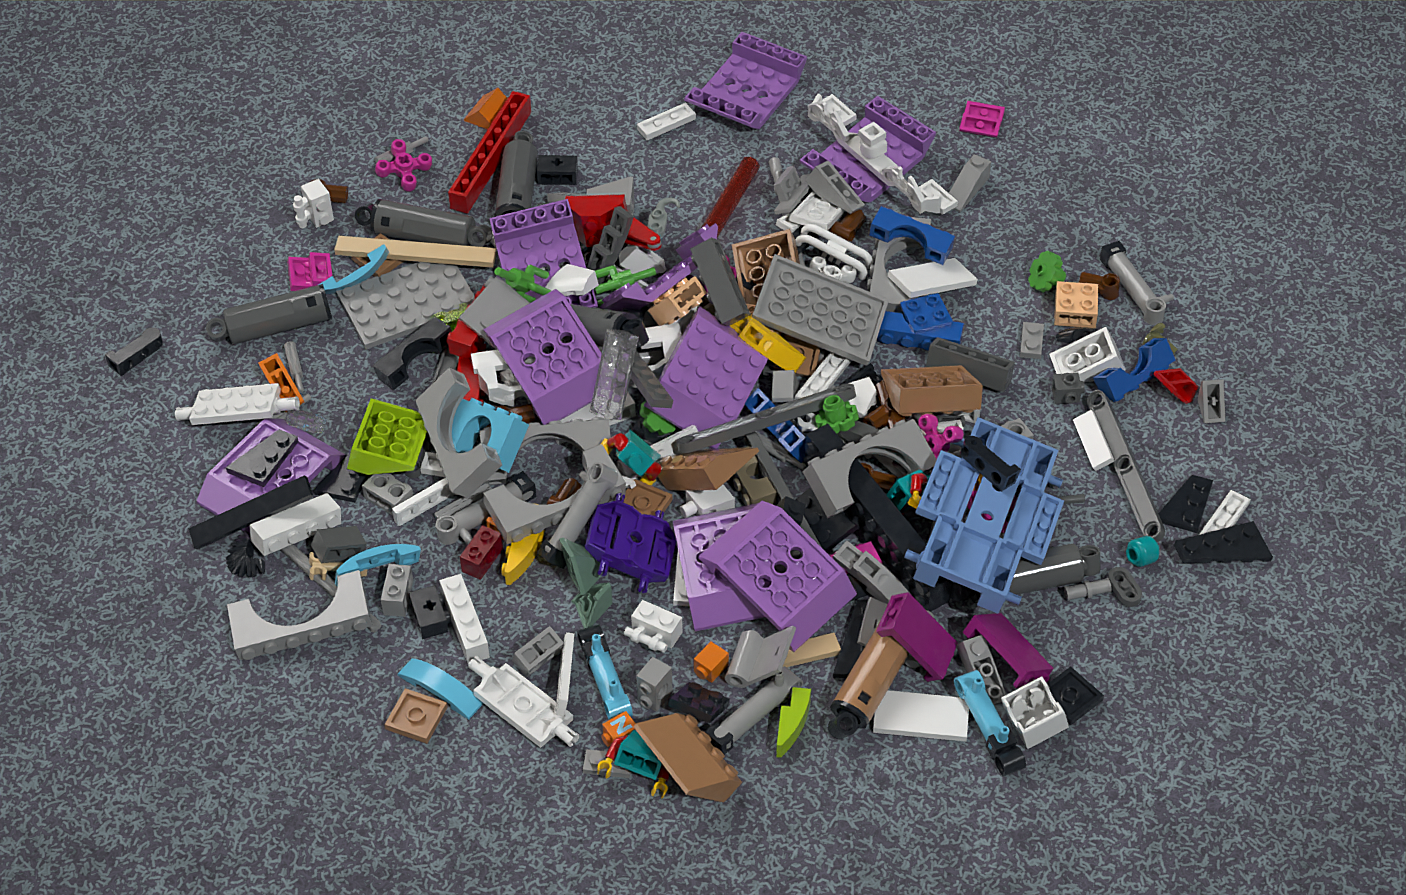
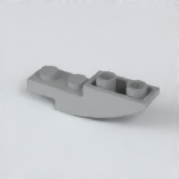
M848 541L833 555V559L842 568L867 586L866 591L883 603L888 604L892 595L908 592L902 583L867 551L861 552Z

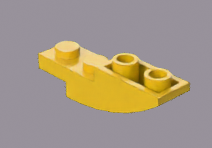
M752 315L730 325L731 328L740 334L738 337L785 370H794L796 373L806 359L803 354L779 334L771 332L762 323L754 319Z
M544 530L540 533L526 536L521 541L512 542L511 545L507 546V563L502 565V576H505L506 585H511L531 565L542 544Z

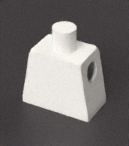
M724 485L720 486L717 490H686V504L680 506V512L684 518H688L693 514L698 516L735 508V498Z

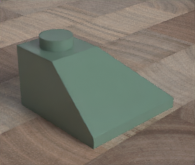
M560 538L559 541L569 576L579 593L584 595L600 578V575H598L600 563L585 547L568 539Z

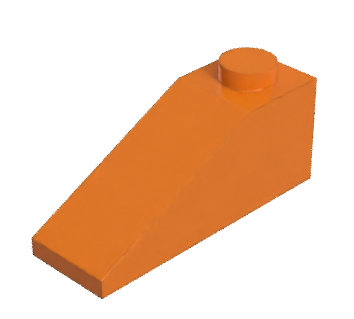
M277 353L258 363L269 384L279 383L281 388L280 398L297 396L300 405L305 403Z

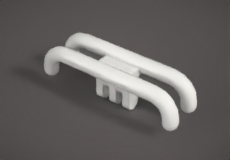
M807 224L801 229L802 235L795 239L797 246H801L802 243H808L823 251L821 257L825 258L828 254L830 255L828 260L831 262L836 258L835 264L838 266L843 261L859 271L860 280L866 279L867 269H870L871 264L873 265V258L867 251L818 225ZM813 232L829 241L826 244L807 234ZM846 250L862 257L865 260V266L860 261L845 254Z

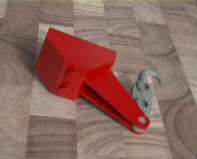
M625 194L565 197L569 201L578 241L586 247H593V245L599 244L603 228L610 225L615 207L621 206L628 212ZM671 197L660 200L656 209L649 215L648 226L633 218L625 243L651 251L659 250L662 246L660 238L665 234L668 219L664 207L667 204L673 203L677 208H680V202Z

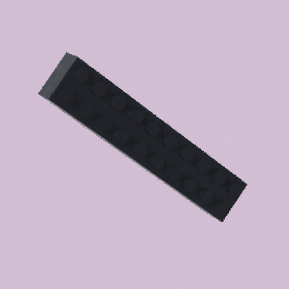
M829 424L806 434L804 463L807 467L809 466L808 462L816 457L822 459L825 458L828 452L837 449L838 452L843 450L842 447L845 446V443ZM855 458L848 475L849 490L854 503L844 510V513L848 514L852 522L860 527L858 529L864 534L866 542L871 541L880 559L888 564L891 573L900 579L902 585L925 610L931 612L950 601L953 581L939 576L935 587L913 579L917 570L916 562L904 558L907 549L921 554L927 544L858 459Z

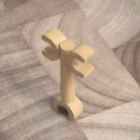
M311 552L309 564L312 567L310 568L309 578L313 580L314 575L320 574L322 580H326L327 571H336L343 563L329 562L321 564L320 560L315 558L314 553ZM368 569L361 571V576H367Z

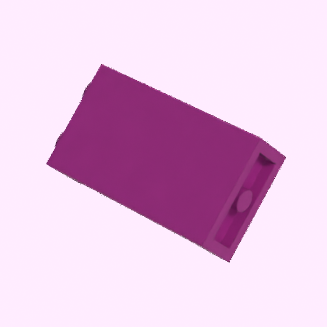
M909 592L891 596L876 630L881 637L892 635L927 670L924 677L927 682L944 678L958 642Z
M1002 613L973 616L963 633L968 638L982 635L1019 674V677L1013 684L1016 689L1041 676L1045 682L1049 680V675L1054 668Z

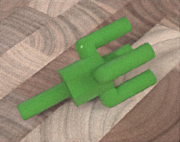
M528 265L525 271L517 268L507 271L500 267H497L494 271L495 275L505 278L506 283L516 289L515 291L530 303L536 300L535 297L525 294L530 290L543 296L551 292L550 289L534 283V275L543 279L549 277V272L536 266Z
M611 265L595 271L597 279L610 275V279L599 284L593 290L595 294L609 290L615 291L628 282L632 285L635 281L654 276L656 271L652 267L634 274L631 273L630 269L618 273L616 267ZM602 299L597 300L598 306L604 303Z

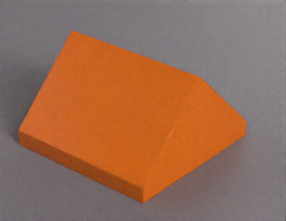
M499 88L492 90L482 96L464 118V121L489 129L508 98Z

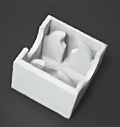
M1042 676L1001 698L1005 713L1027 749L1069 728L1064 710L1059 702L1054 700Z

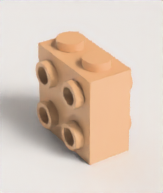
M696 276L690 280L684 278L652 302L654 305L648 311L659 326L665 323L672 324L688 314L689 310L702 303L703 300L701 298L707 292Z
M1057 281L1054 325L1096 328L1098 284Z

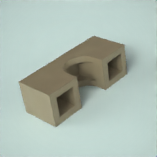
M754 456L732 476L734 488L737 492H741L742 501L745 506L760 503L761 501L777 505V492L769 478H750L758 474L759 461Z

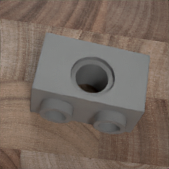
M652 657L636 675L637 695L641 706L646 709L651 708L657 712L673 693L672 667Z

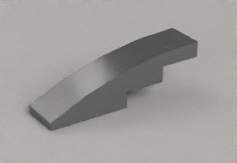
M621 206L614 208L610 225L604 226L599 244L593 245L587 269L596 271L611 265L614 266L634 218L632 214ZM608 275L598 278V284L604 283Z

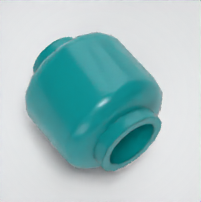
M1143 536L1131 540L1126 549L1127 559L1137 567L1155 563L1160 554L1159 545L1151 536Z

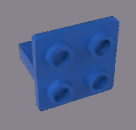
M938 293L900 302V307L905 315V321L910 325L915 334L952 325L953 320Z

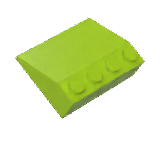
M371 398L352 446L347 469L367 475L414 471L427 434L422 416L418 411Z

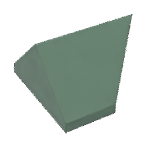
M609 582L595 584L586 594L581 595L578 593L571 601L576 606L584 629L592 627L612 605V590Z

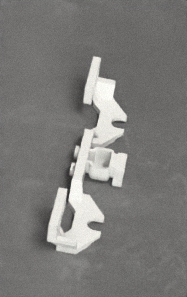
M817 94L813 103L808 105V117L814 122L820 121L830 129L841 146L886 185L896 186L909 198L914 209L920 214L927 211L943 215L958 205V201L933 179L919 187L912 176L908 177L907 182L903 177V168L898 167L897 164L884 154L887 152L886 132L875 122L863 127L858 133H850L845 126L855 121L857 115L833 94L823 100L822 96Z
M679 323L645 328L649 341L644 346H641V349L660 346L663 348L664 359L655 365L648 366L657 379L682 336ZM498 350L471 354L474 374H478L479 386L488 395L490 401L501 405L514 406V400L517 397L524 396L527 398L528 404H531L520 385L508 387L498 383L496 371L509 369ZM611 354L603 355L618 383L637 388L614 356Z

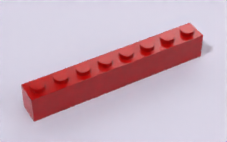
M512 91L448 191L450 209L469 213L501 162L504 147L514 139L515 133L521 130L530 116V95Z

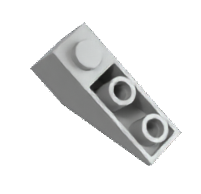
M980 635L959 643L956 648L967 673L978 670L984 680L985 690L993 705L1002 702L1001 698L1006 695L986 639Z

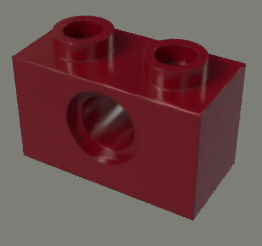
M482 525L460 555L461 571L481 580L503 550L501 533Z

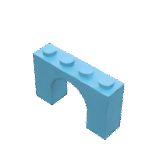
M471 398L470 401L462 399L452 424V440L458 453H465L472 450L480 431L491 423L492 431L487 446L496 449L502 463L499 469L509 473L529 424L522 421V416L512 412L509 415L508 411L499 407L495 411L496 407L485 402L483 404V402Z

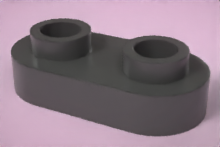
M1123 567L1111 569L1108 578L1111 583V589L1119 601L1128 607L1137 606L1141 601L1142 590L1130 572Z

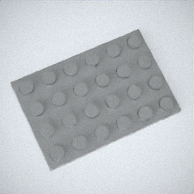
M774 254L752 317L765 326L867 366L871 359L889 299Z
M417 262L385 273L379 277L365 280L355 286L336 291L337 297L365 349L414 333L435 315L445 314L446 319L449 320L448 312L453 311L452 317L461 316L475 298L457 265Z

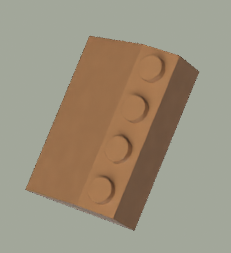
M790 229L732 244L738 286L746 304L756 305L774 254L800 264L796 240ZM741 273H743L747 282L752 281L757 284L750 291L743 287Z
M962 365L881 369V375L891 404L902 416H911L912 413L933 414V412L951 414L953 411L971 413L974 410L981 409L983 385Z
M717 448L703 449L673 456L669 455L659 461L662 470L658 477L666 490H717L759 452V449Z
M675 713L635 724V730L686 795L725 802L741 785L742 781L737 776V770L730 764H727L723 759L725 757L724 754L711 744L710 736L699 729L697 726L698 722L693 716Z

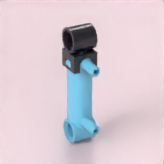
M600 624L578 630V640L588 667L592 670L604 702L608 720L627 711L630 717L633 716L629 698L624 693Z
M974 670L955 677L954 685L956 691L969 707L987 741L986 748L992 760H995L1001 775L1006 776L1026 768L1024 754L1016 746L1017 741L1012 731L1004 725L985 690V683L980 672Z

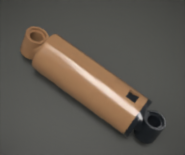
M879 624L830 706L835 717L829 721L828 731L836 739H843L854 734L857 728L867 727L909 654L892 635L881 637L876 632ZM840 721L845 723L846 730L841 728Z

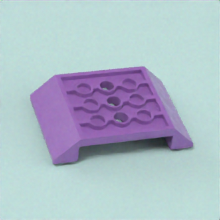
M741 32L732 42V55L702 90L693 87L684 98V101L749 127L760 129L798 84L807 56Z
M879 96L875 97L865 106V117L848 130L850 133H858L860 129L872 122L880 126L886 132L887 152L884 154L897 164L898 167L903 168V175L924 158L936 136L935 131ZM837 140L821 154L812 149L800 159V163L812 171L816 166L829 160L857 196L865 202H872L890 187L841 146Z
M568 199L489 218L502 269L509 271L512 268H517L525 271L528 265L538 268L546 266L550 268L547 279L534 275V283L546 287L551 278L561 269L559 267L561 262H568L570 265L586 268ZM593 289L585 295L565 296L569 304L598 307ZM531 290L525 293L535 297L536 300L543 296Z
M715 223L710 227L706 224L680 241L679 244L681 246L676 251L682 258V261L676 264L673 269L660 276L654 283L642 289L638 282L632 285L628 282L603 298L602 301L604 303L599 308L623 312V308L641 309L653 302L698 268L692 262L690 248L711 237L717 239V224Z
M557 289L483 329L491 344L497 348L525 392L543 425H547L551 421H560L619 387L606 359L565 296ZM564 336L572 337L570 343H562L561 339ZM547 346L554 348L550 354L543 353V349ZM532 356L536 358L533 364H526L524 362L527 357Z
M265 418L207 473L197 498V504L215 515H219L305 475L308 477L310 483L325 467L332 471L347 455L283 419ZM280 429L298 436L299 442L265 487L227 473L226 467L277 430ZM283 475H291L287 479L281 478ZM250 526L242 529V531L246 530L250 534Z
M765 501L757 504L698 557L713 573L719 570L779 631L791 626L796 627L789 647L793 653L857 595L845 570L781 507ZM798 550L801 552L802 558L794 559L790 552ZM782 564L785 566L786 572L778 573L775 571L774 566ZM765 578L769 580L770 586L763 588L759 585L758 580Z
M759 503L673 521L695 632L765 617L719 570L713 573L704 563L698 562L699 555ZM765 578L758 580L761 587L768 588L770 586L769 580Z

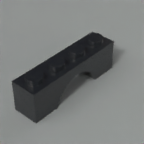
M434 316L373 365L378 379L395 390L409 379L407 369L414 358L427 352L441 353L449 346L447 344V337L452 332L451 327Z

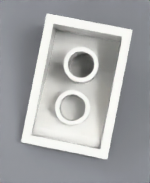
M1106 327L1049 354L1056 374L1078 372L1080 381L1084 382L1094 381L1093 378L1107 368H1122L1124 371L1126 370L1116 343Z

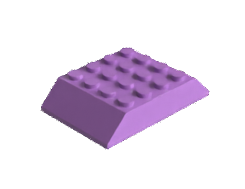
M698 306L658 378L674 400L672 408L651 407L647 400L643 406L682 430L695 425L699 432L735 420L740 414L768 358L738 337L740 334L733 328L719 323L716 316ZM721 443L709 447L712 449H717Z

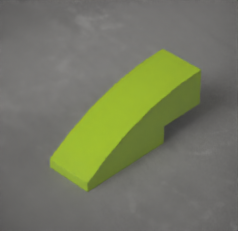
M793 687L791 707L781 706L777 757H782L800 735L809 713L811 689Z

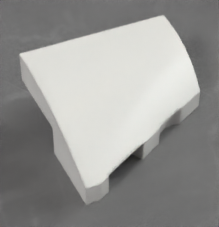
M566 264L551 278L545 288L551 291L557 289L564 296L585 295L599 284L594 270Z

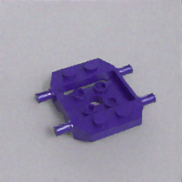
M618 493L616 494L615 501L597 505L594 510L585 549L600 563L598 575L602 573L601 576H606L610 566L640 579L638 591L647 593L649 583L665 582L669 577L676 537L668 522L663 520V511L657 510L655 516L641 514L633 506L624 503L625 495ZM620 516L613 548L611 549L609 547L616 517ZM630 536H635L639 543L634 542Z

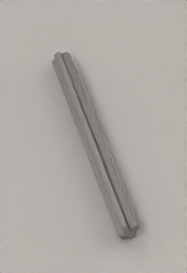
M292 544L280 549L306 574H310L312 566L309 564V558L295 545ZM320 574L314 575L313 580L334 598L337 591L335 581L328 575H326V580H322ZM370 613L373 626L367 628L375 633L381 628V624Z

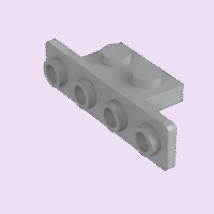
M795 166L786 168L774 183L775 194L780 200V204L774 210L775 214L783 213V215H787L794 211L796 205L801 202L803 196L810 189V186L805 181L810 174L802 175L799 178Z

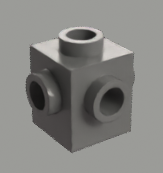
M1079 373L1053 374L1051 389L1055 404L1080 402L1081 393H1084L1085 387L1084 381H1080Z

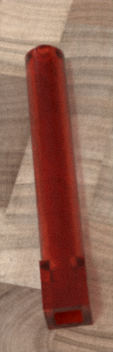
M744 157L701 226L702 228L708 224L710 227L716 223L718 226L717 238L760 168L755 158Z

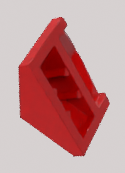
M1181 368L1154 372L1157 380L1177 399L1185 404L1192 402L1199 386Z

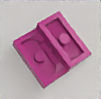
M967 101L959 131L997 138L1005 107Z
M310 252L309 258L288 257L290 291L316 286L332 276L330 253Z

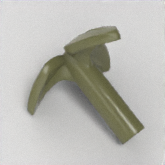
M1163 323L1156 324L1149 334L1145 336L1142 345L1153 338H1164L1161 333H1164L1165 325ZM1168 341L1174 354L1178 349Z

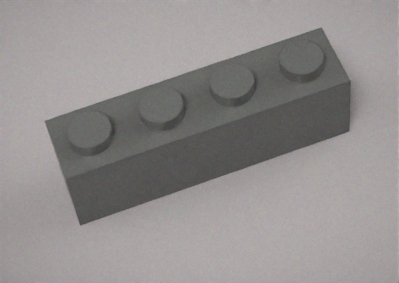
M711 237L690 248L692 262L701 273L699 274L700 281L703 285H706L708 290L707 297L710 303L714 304L716 309L715 316L718 322L730 326L750 316L751 314L720 241Z
M937 337L930 344L926 367L962 365L983 386L989 387L993 391L1004 392L1011 384L1015 362Z

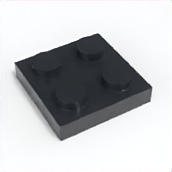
M1071 666L1047 684L1054 700L1059 702L1064 710L1070 726L1102 702L1104 695Z
M688 682L670 698L668 706L711 723L728 707L730 699L723 696L720 692L705 689L698 683Z

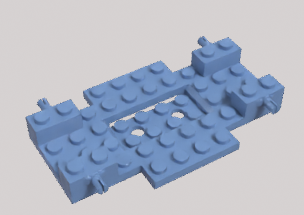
M978 417L970 436L980 438L983 445L1009 466L1016 464L1021 469L1016 483L1002 492L996 491L992 487L993 484L983 476L965 523H963L961 520L979 472L963 457L959 458L941 450L915 512L936 523L924 551L918 554L907 549L904 558L916 562L917 570L913 579L935 587L939 576H942L980 592L981 595L977 605L998 614L1006 600L1018 606L1020 604L1022 596L1009 592L1020 557L1042 565L1064 500L1044 493L1047 483L1060 488L1063 479L1051 475V470L1059 450ZM962 439L958 443L951 444H955L957 446L962 447L965 439ZM1020 486L1021 489L1003 538H999L1016 489ZM981 514H989L992 520H985Z

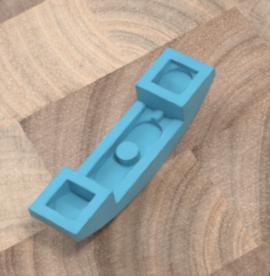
M383 244L367 254L371 262L340 281L336 282L333 276L320 283L323 284L325 293L334 294L336 291L355 286L367 280L389 254L387 247Z
M390 544L365 550L348 559L336 570L335 585L336 587L338 586V575L357 570L361 572L391 562H395L397 565H411L419 562L421 549L416 545Z
M412 658L398 673L399 677L414 686L418 684L449 703L452 710L468 720L483 705V702L476 698L474 693L460 681L440 668L422 660Z

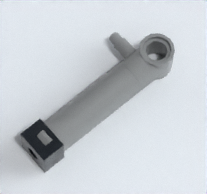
M1120 240L1102 246L1100 261L1106 269L1110 268L1119 277L1123 287L1143 312L1144 321L1150 325L1162 323L1166 303L1174 299L1173 294L1156 297L1127 258L1126 248Z
M600 462L593 463L589 467L588 472H580L579 476L585 481L584 486L550 541L545 539L537 552L546 561L562 569L566 566L559 539L565 538L575 542L605 492L612 489L618 481L617 471Z
M524 471L511 477V483L505 486L512 495L522 501L529 502L536 498L535 483ZM484 498L452 516L443 515L439 517L436 521L439 542L451 545L461 536L469 544L473 538L468 531L485 522L488 517H491L484 505Z
M782 667L780 673L773 675L767 685L720 724L715 722L705 731L711 738V744L725 755L733 748V743L786 698H792V688H802L803 680L787 667Z

